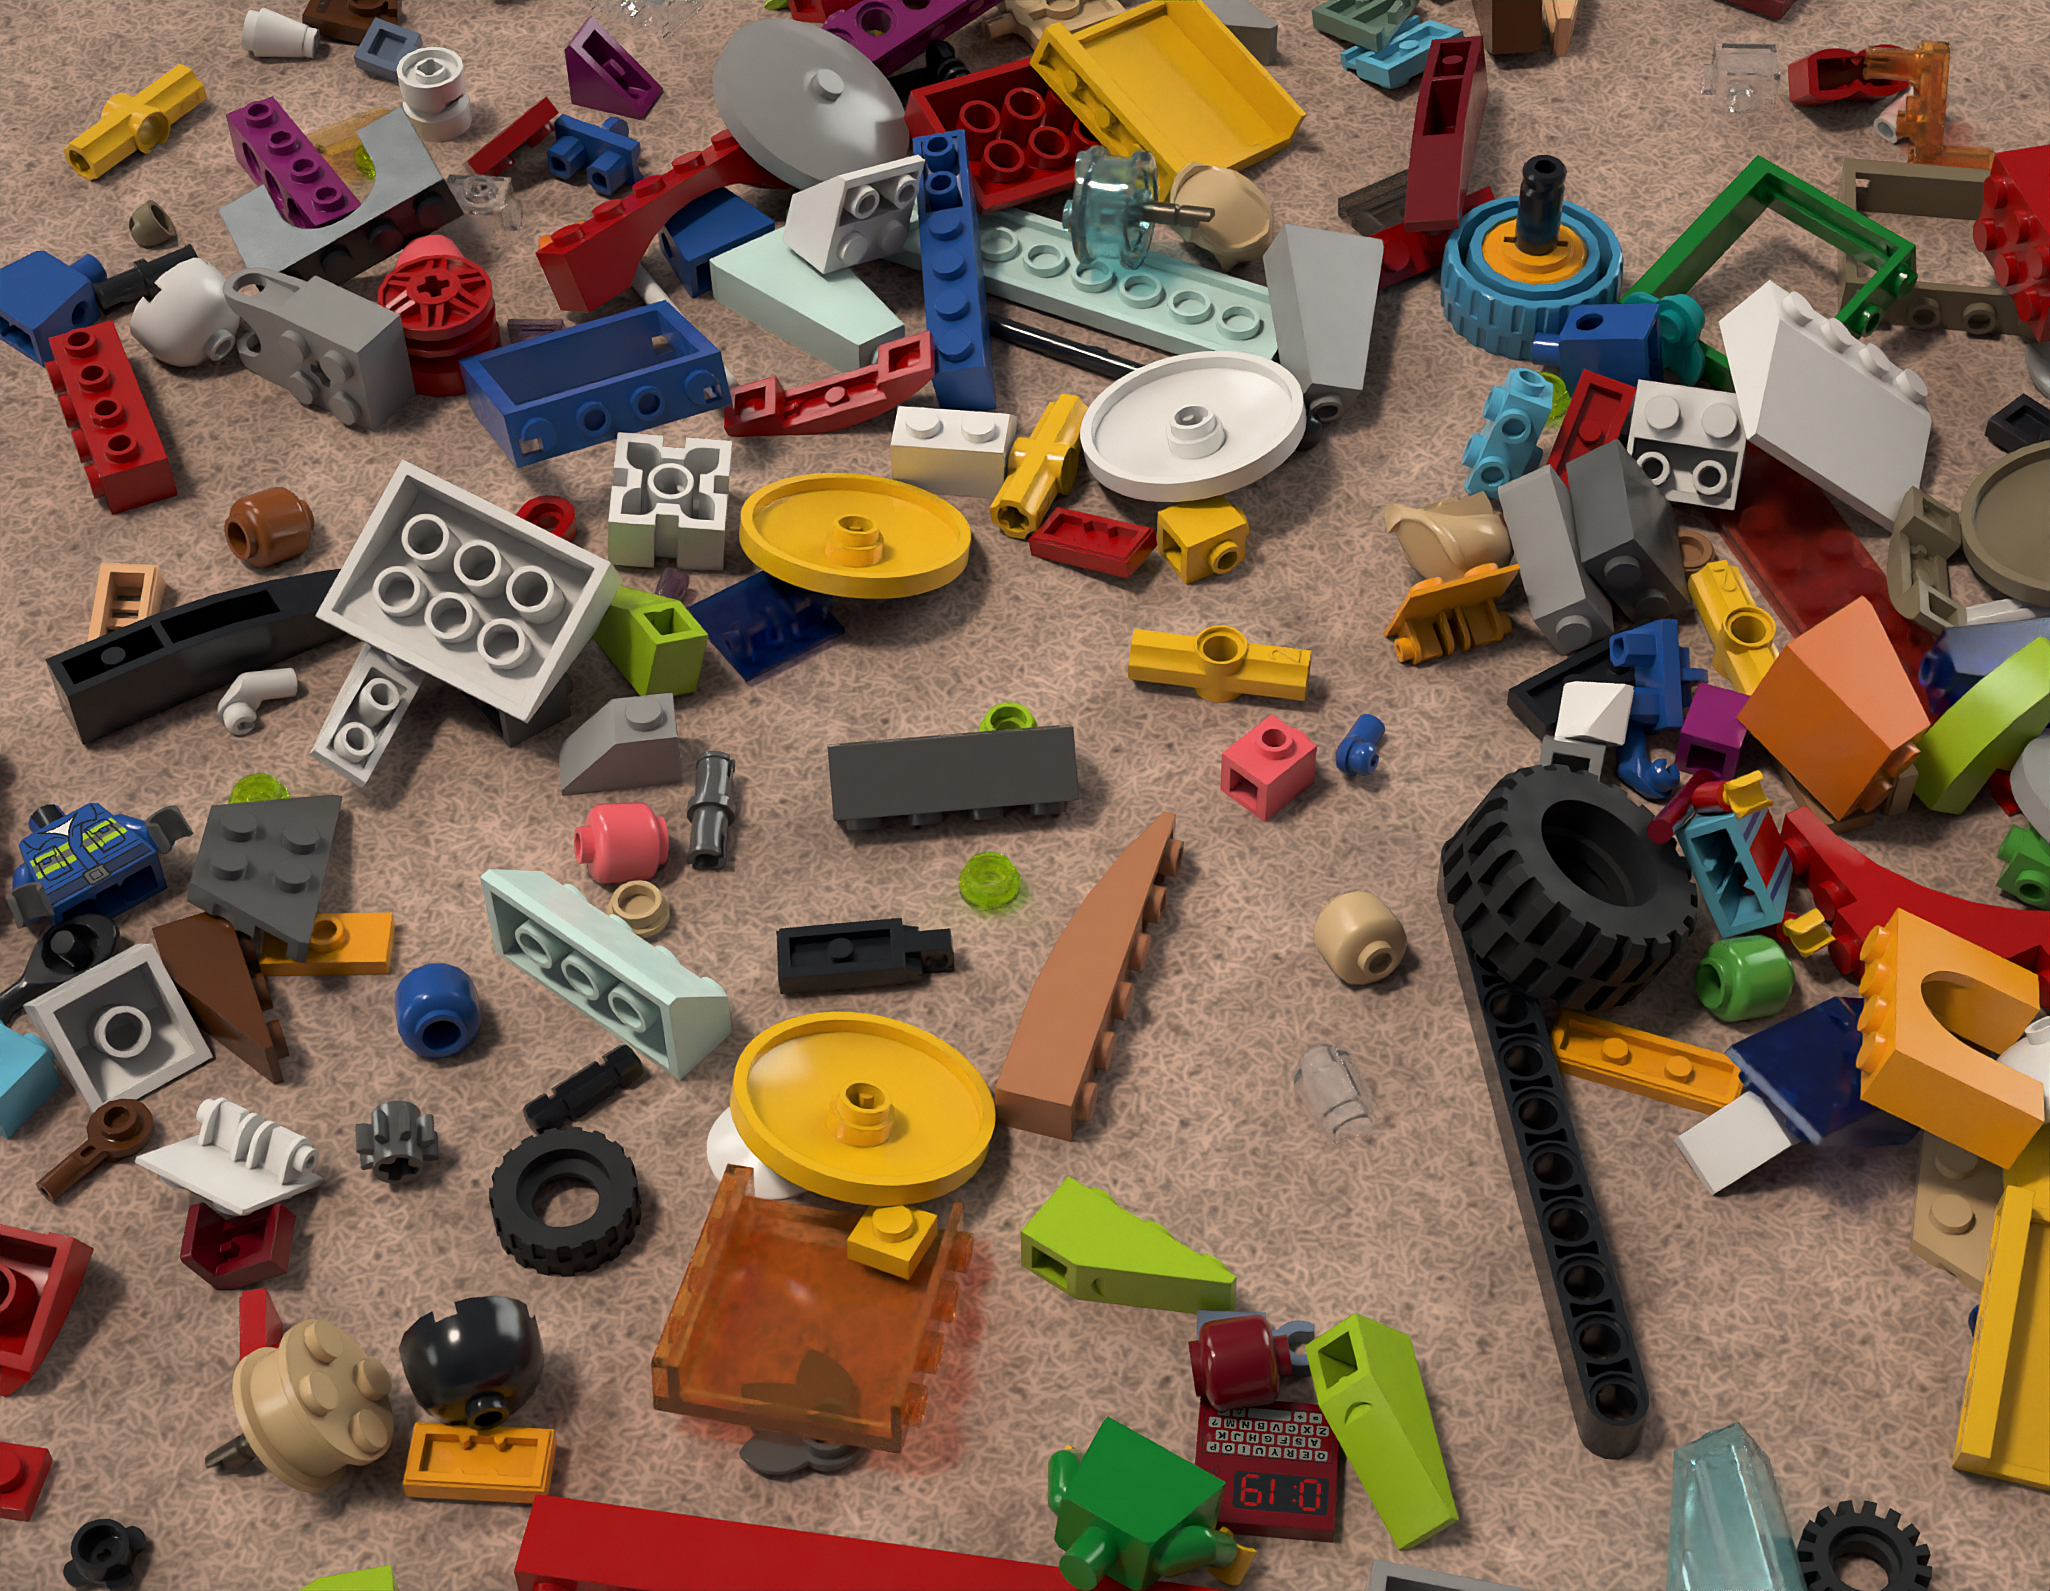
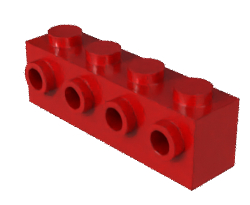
M113 320L85 328L73 329L67 333L48 338L54 360L44 362L54 394L64 391L66 393L57 398L67 428L79 427L77 430L70 431L81 463L88 461L93 463L92 465L85 466L84 470L94 499L105 496L110 511L114 515L177 496L168 457Z

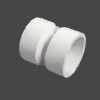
M441 47L421 48L404 56L399 61L396 69L400 92L404 101L403 108L421 139L428 142H442L462 135L470 127L472 117L461 57L454 51Z

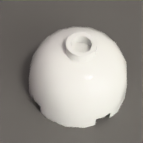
M192 258L177 264L154 282L161 291L154 297L151 303L144 297L138 302L130 320V334L149 353L165 364L189 367L201 365L209 359L213 361L220 360L233 348L236 341L234 336L240 321V316L230 309L224 297L223 286L227 279L218 269L209 262L207 264L201 258Z

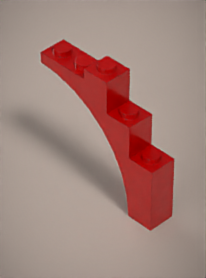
M1807 806L1785 814L1780 836L1792 862L1793 871L1791 877L1798 876L1813 894L1815 906L1823 917L1829 921L1834 920L1831 935L1834 936L1835 941L1827 946L1833 964L1841 973H1850L1860 985L1865 974V962L1860 960L1862 946L1870 931L1876 925L1885 927L1899 907L2037 974L2039 980V1003L2043 1008L2050 1010V911L2018 910L1976 903L1923 887L1876 864L1840 839Z

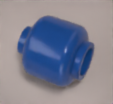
M429 963L413 969L401 979L395 991L394 1009L398 1033L406 1047L414 1053L428 1058H447L463 1052L474 1043L481 1029V1010L477 989L467 973L459 967L450 964Z

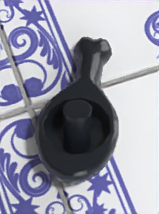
M86 913L65 919L45 932L33 948L22 976L13 985L0 993V1019L4 1025L8 1024L13 1014L23 1008L24 1004L114 957L119 950L121 938L119 927L115 921L103 914Z

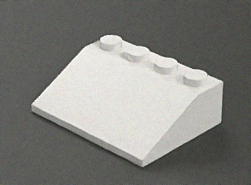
M1769 280L1719 321L1747 440L1892 533L1905 493L1912 486L1918 489L1920 486L1932 423L1925 399L1928 395L1927 387L1911 369L1903 371L1891 363L1876 345L1872 343L1865 345L1854 338L1836 318L1828 320L1813 310L1809 302L1801 294L1795 291L1788 293Z
M402 459L315 616L528 724L595 633L623 579L611 562Z

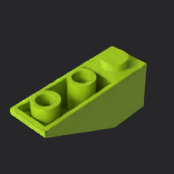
M620 585L593 634V639L640 696L673 692V696L696 692L708 639L707 632L679 600Z
M1070 1176L1063 1181L1020 1231L1021 1266L1076 1300L1197 1314V1310L1235 1311L1237 1276L1230 1273L1229 1269L1219 1259L1209 1254L1195 1252L1175 1240L1170 1232L1159 1223L1152 1220L1143 1221L1118 1206L1117 1202L1104 1190L1096 1187L1088 1188Z
M1355 1312L1306 1344L1305 1351L1318 1405L1398 1550L1412 1549L1459 1521L1411 1337Z

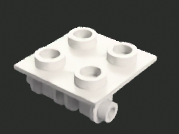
M223 1097L216 1100L206 1099L198 1108L196 1120L202 1124L199 1135L137 1156L135 1160L136 1164L160 1175V1180L166 1185L178 1189H189L213 1201V1206L220 1212L234 1216L249 1215L253 1211L281 1200L290 1199L296 1194L317 1187L324 1181L323 1177L311 1172L318 1162L319 1152L312 1148V1141L309 1138L279 1126L278 1123L271 1120L265 1121L263 1116L257 1113L249 1114V1110Z

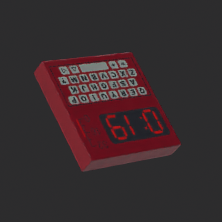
M1200 1396L1195 1465L1226 1482L1215 1530L1220 1531L1222 1527H1226L1233 1534L1333 1543L1339 1442L1319 1405L1275 1401L1269 1405L1218 1411L1210 1405L1207 1396Z

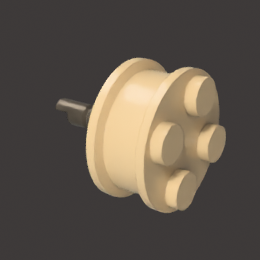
M308 1319L301 1321L284 1334L279 1348H259L245 1356L237 1365L233 1376L232 1394L236 1415L243 1433L209 1453L205 1457L206 1468L224 1464L228 1469L235 1471L258 1457L278 1479L296 1490L306 1493H319L329 1489L341 1480L348 1464L362 1466L372 1463L383 1456L391 1445L394 1420L388 1394L392 1390V1381L387 1369L378 1359L368 1357L349 1335L328 1320Z

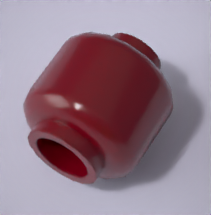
M1255 1314L1208 1321L1200 1328L1199 1340L1188 1341L1196 1397L1207 1396L1210 1405L1218 1411L1274 1403L1280 1393L1279 1378L1293 1377L1287 1334L1273 1336L1270 1323L1262 1315Z

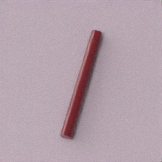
M1708 769L1698 770L1650 822L1647 834L1651 841L1657 844H1664L1675 835L1695 811L1691 798L1694 790L1705 782L1717 781L1712 771Z

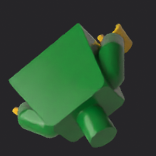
M1107 1417L1102 1422L1086 1453L1076 1450L1071 1445H1066L1064 1450L1055 1452L1049 1459L1048 1507L1058 1517L1054 1540L1059 1548L1066 1551L1059 1561V1569L1063 1577L1075 1588L1090 1591L1107 1575L1133 1591H1144L1162 1576L1170 1578L1200 1568H1205L1212 1576L1224 1583L1239 1585L1258 1551L1254 1548L1238 1545L1233 1539V1532L1226 1527H1222L1220 1531L1215 1530L1226 1484L1225 1481L1110 1417Z

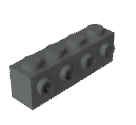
M1070 724L827 744L834 821L846 820L847 830L882 828L884 816L907 815L908 825L944 822V811L967 809L969 820L1005 817L1004 806L1029 804L1030 815L1055 814L1066 812L1065 801L1079 800L1074 727Z

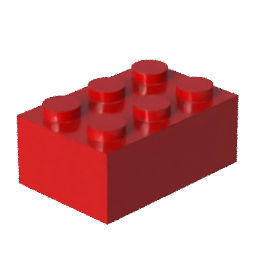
M2050 144L1995 153L1990 176L1985 179L1983 184L1984 200L1979 220H1976L1973 225V240L1976 249L1979 252H1983L1994 270L1998 284L2001 287H2005L2016 305L2019 318L2022 322L2028 324L2039 343L2050 341Z

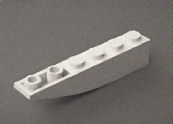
M365 643L309 755L362 788L368 781L427 673Z

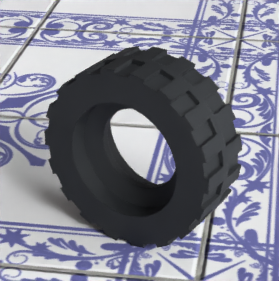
M569 1127L566 1130H557V1128L544 1130L545 1133L535 1137L531 1135L521 1141L522 1144L516 1149H510L503 1156L501 1166L496 1167L492 1175L493 1188H489V1201L496 1233L500 1237L501 1246L507 1254L511 1253L515 1257L516 1263L524 1268L529 1266L536 1269L538 1274L547 1276L550 1273L561 1274L562 1277L575 1276V1273L586 1270L589 1273L599 1269V1265L608 1260L612 1262L621 1255L620 1250L626 1244L630 1245L635 1237L634 1229L636 1225H640L642 1216L640 1207L642 1203L635 1166L631 1158L625 1156L624 1148L619 1143L606 1139L605 1134L594 1130L593 1133L583 1131L582 1127ZM561 1177H577L588 1181L596 1188L599 1194L598 1207L592 1217L581 1223L565 1227H552L542 1223L534 1214L533 1202L536 1194L544 1185L552 1180Z

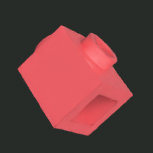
M1271 714L1222 753L1220 790L1266 822L1314 783L1317 745L1312 743L1302 731L1291 728Z

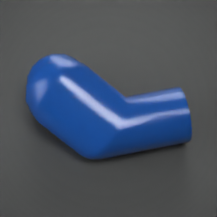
M1628 725L1625 743L1622 746H1616V772L1618 777L1650 800L1669 797L1672 789L1680 782L1679 769L1674 763L1666 768L1667 759L1664 758L1657 759L1653 763L1647 759V734L1645 730L1639 726Z

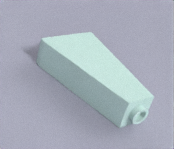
M785 226L709 259L713 297L718 303L842 373L877 364L878 345L905 338V324L848 267L823 274L782 241Z

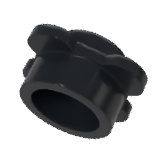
M97 1519L84 1524L79 1528L71 1542V1556L73 1559L67 1562L63 1568V1575L67 1583L75 1588L89 1583L105 1586L108 1591L126 1590L134 1581L131 1569L136 1555L142 1552L147 1545L144 1532L136 1526L125 1528L121 1523L112 1519ZM110 1552L112 1554L109 1560L99 1561V1556L102 1553Z

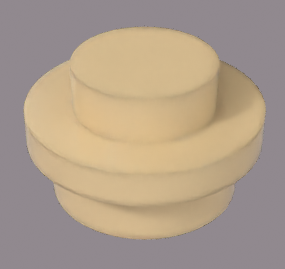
M635 880L624 883L615 890L607 906V915L614 914L619 916L631 927L634 934L642 939H647L655 936L666 927L670 918V908L666 896L654 884Z

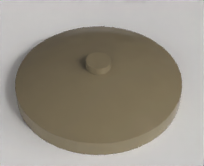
M2050 440L2020 448L1988 466L1970 485L1964 496L1960 513L1961 543L1968 562L1986 582L2006 595L2050 608Z

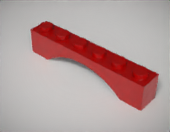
M726 129L711 138L712 145L703 151H692L673 160L671 163L673 169L662 176L653 175L636 182L632 186L634 193L626 198L610 200L595 207L592 210L593 218L583 224H572L557 230L551 235L553 242L535 253L560 310L590 313L630 288L639 262L654 236L676 212L693 199L716 188L735 184L758 189H788L792 185L779 179L758 164L739 145L730 131Z

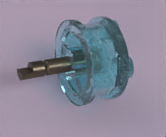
M1094 145L1088 151H1080L1077 155L1073 200H1067L1064 206L1062 226L1064 232L1071 233L1073 251L1079 263L1093 265L1097 262L1098 258L1119 260L1120 265L1124 269L1137 270L1144 262L1149 251L1155 223L1173 226L1179 224L1182 227L1198 228L1200 222H1210L1215 216V209L1191 205H1182L1180 207L1179 204L1158 202V172L1154 156L1150 151L1137 150L1131 157L1111 155L1106 146Z

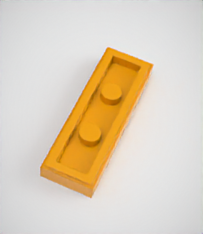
M1563 1008L1559 1010L1549 1038L1558 1072L1707 1115L1716 1113L1740 1097L1750 1064L1748 1060Z

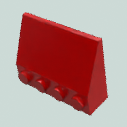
M1032 56L911 90L904 120L909 129V147L912 152V138L960 129L965 130L976 212L981 216L1126 172L1029 64Z

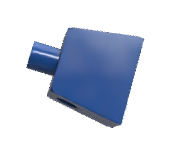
M720 187L693 199L676 212L658 232L659 245L688 295L693 299L712 290L709 259L775 231V222L727 188Z
M35 251L1 268L0 340L42 367H45L44 362L54 360L48 338L67 333L73 329L91 326L100 318L101 315L92 283L107 279V274L102 264L93 255L86 254L68 266L46 251Z
M1652 303L1578 305L1572 308L1560 335L1538 332L1535 335L1532 346V363L1534 365L1560 368L1562 395L1568 398L1573 397L1583 369L1636 388L1638 379L1664 383L1659 304Z

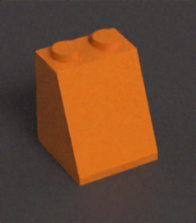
M1863 595L1786 644L1736 717L1839 822L1860 807L1866 813H1869L1889 796L1894 787L1888 780L1891 776L1893 778L1899 776L1919 757L1921 751L1915 745L1931 725L1872 604Z

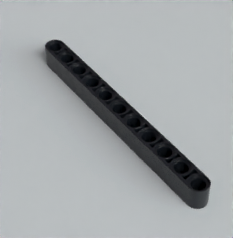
M1450 838L1441 849L1437 897L1575 1423L1583 1445L1592 1454L1604 1459L1618 1460L1631 1455L1639 1446L1649 1409L1648 1390L1539 1001L1537 998L1527 994V988L1517 981L1509 983L1496 973L1499 968L1488 957L1482 959L1471 947L1473 939L1468 932H1461L1453 918L1455 905L1447 903L1444 891L1443 862L1444 854L1449 849V841L1452 839ZM1557 1238H1566L1574 1242H1565ZM1572 1295H1582L1590 1300H1581ZM1596 1353L1605 1356L1607 1359H1596L1587 1354ZM1603 1413H1614L1625 1420H1612L1605 1417Z

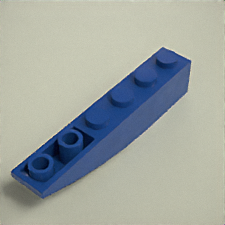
M960 129L912 138L914 156L919 155L925 159L917 194L926 327L927 331L930 330L934 337L935 376L931 380L939 407L946 410L974 412L997 409L984 271L965 130Z

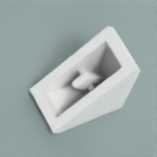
M1781 1075L1746 1092L1678 1136L1674 1141L1701 1183L1714 1195L1809 1137L1817 1130Z

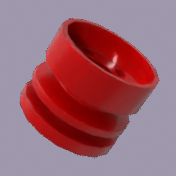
M446 254L422 256L398 266L386 275L378 288V305L401 316L416 394L437 398L459 396L466 393L458 360L502 347L499 324L496 321V306L493 299L491 279L481 266L467 258Z

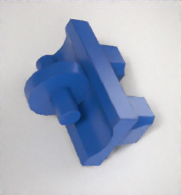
M562 114L554 122L556 142L547 151L549 171L552 175L567 180L580 168L587 170L588 183L593 189L608 196L622 184L632 187L636 182L644 179V175L640 173L638 167V158L641 150L640 142L629 138V127L625 120L618 117H610L599 127Z
M1659 619L1611 636L1609 639L1610 660L1613 662L1614 667H1635L1636 687H1633L1634 694L1628 725L1641 727L1647 735H1658L1661 731L1682 728V709L1690 708L1692 703V687L1698 686L1699 682L1707 684L1709 679L1707 669L1690 668L1689 648L1679 647L1677 619Z

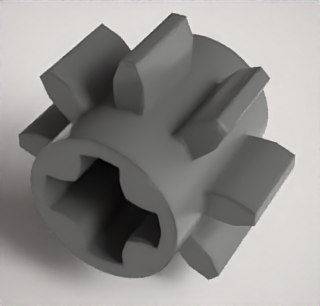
M389 1101L382 1103L372 1111L371 1124L360 1123L355 1126L356 1152L360 1154L361 1169L368 1170L373 1168L376 1178L383 1182L401 1184L413 1181L423 1173V1160L435 1161L439 1158L438 1134L434 1131V1116L432 1114L421 1116L420 1109L410 1102Z

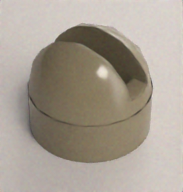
M152 200L137 208L130 216L129 229L131 236L136 243L142 246L154 247L163 244L176 234L175 227L167 213Z

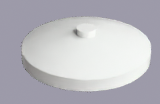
M1237 351L1193 352L1165 358L1140 367L1107 387L1098 395L1086 411L1081 424L1080 439L1086 464L1090 472L1102 485L1127 497L1145 501H1193L1222 495L1259 480L1281 465L1293 453L1303 438L1307 422L1303 393L1298 381L1280 364L1258 355Z

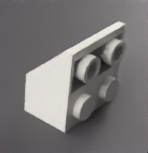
M915 155L838 175L793 194L782 241L823 274L902 252L908 235L907 230L915 199L919 191L925 159Z
M1638 379L1627 445L1628 453L1667 500L1735 510L1748 447V440L1736 393Z

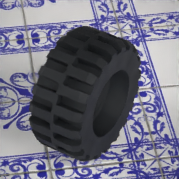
M1540 764L1520 768L1516 772L1506 774L1500 779L1449 841V849L1444 854L1443 862L1444 891L1447 903L1455 905L1453 918L1460 931H1467L1473 939L1471 947L1482 959L1488 957L1499 968L1496 973L1509 983L1517 981L1525 986L1527 994L1541 1001L1551 998L1556 1000L1557 1007L1569 1010H1577L1584 1007L1586 1011H1597L1623 1006L1634 1000L1688 942V937L1694 932L1697 922L1698 894L1696 884L1689 882L1692 876V869L1686 856H1679L1676 851L1677 841L1674 837L1664 844H1657L1650 840L1647 828L1655 815L1643 804L1639 807L1626 797L1628 792L1614 783L1607 786L1599 782L1598 775L1585 770L1573 773L1570 772L1569 766L1552 764L1543 767Z

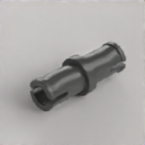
M708 751L702 753L697 758L695 795L690 798L687 805V818L692 824L687 863L688 865L692 864V868L695 870H721L725 867L728 827L735 821L736 805L731 799L735 760H730V755L727 753Z

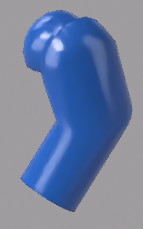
M1370 714L1359 716L1336 751L1335 761L1340 772L1350 776H1356L1357 774L1367 776L1375 771L1379 762V756L1376 754L1378 751L1376 745L1385 733V726L1380 719Z

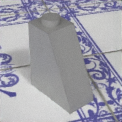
M1548 464L1499 486L1498 496L1517 564L1519 563L1521 568L1519 571L1535 624L1561 656L1613 635L1611 597L1581 563L1571 494L1565 483L1551 465Z

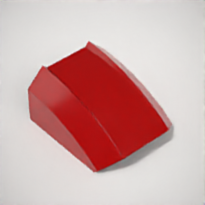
M0 1224V1396H9L31 1380L44 1361L74 1303L94 1248L73 1237L52 1232L46 1235Z

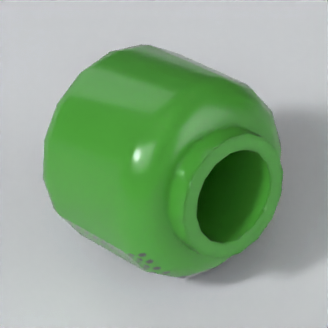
M1762 935L1724 939L1712 943L1704 952L1701 961L1697 964L1694 975V984L1699 1000L1717 1018L1726 1022L1745 1021L1777 1015L1786 1006L1795 981L1794 967L1784 950L1773 939Z

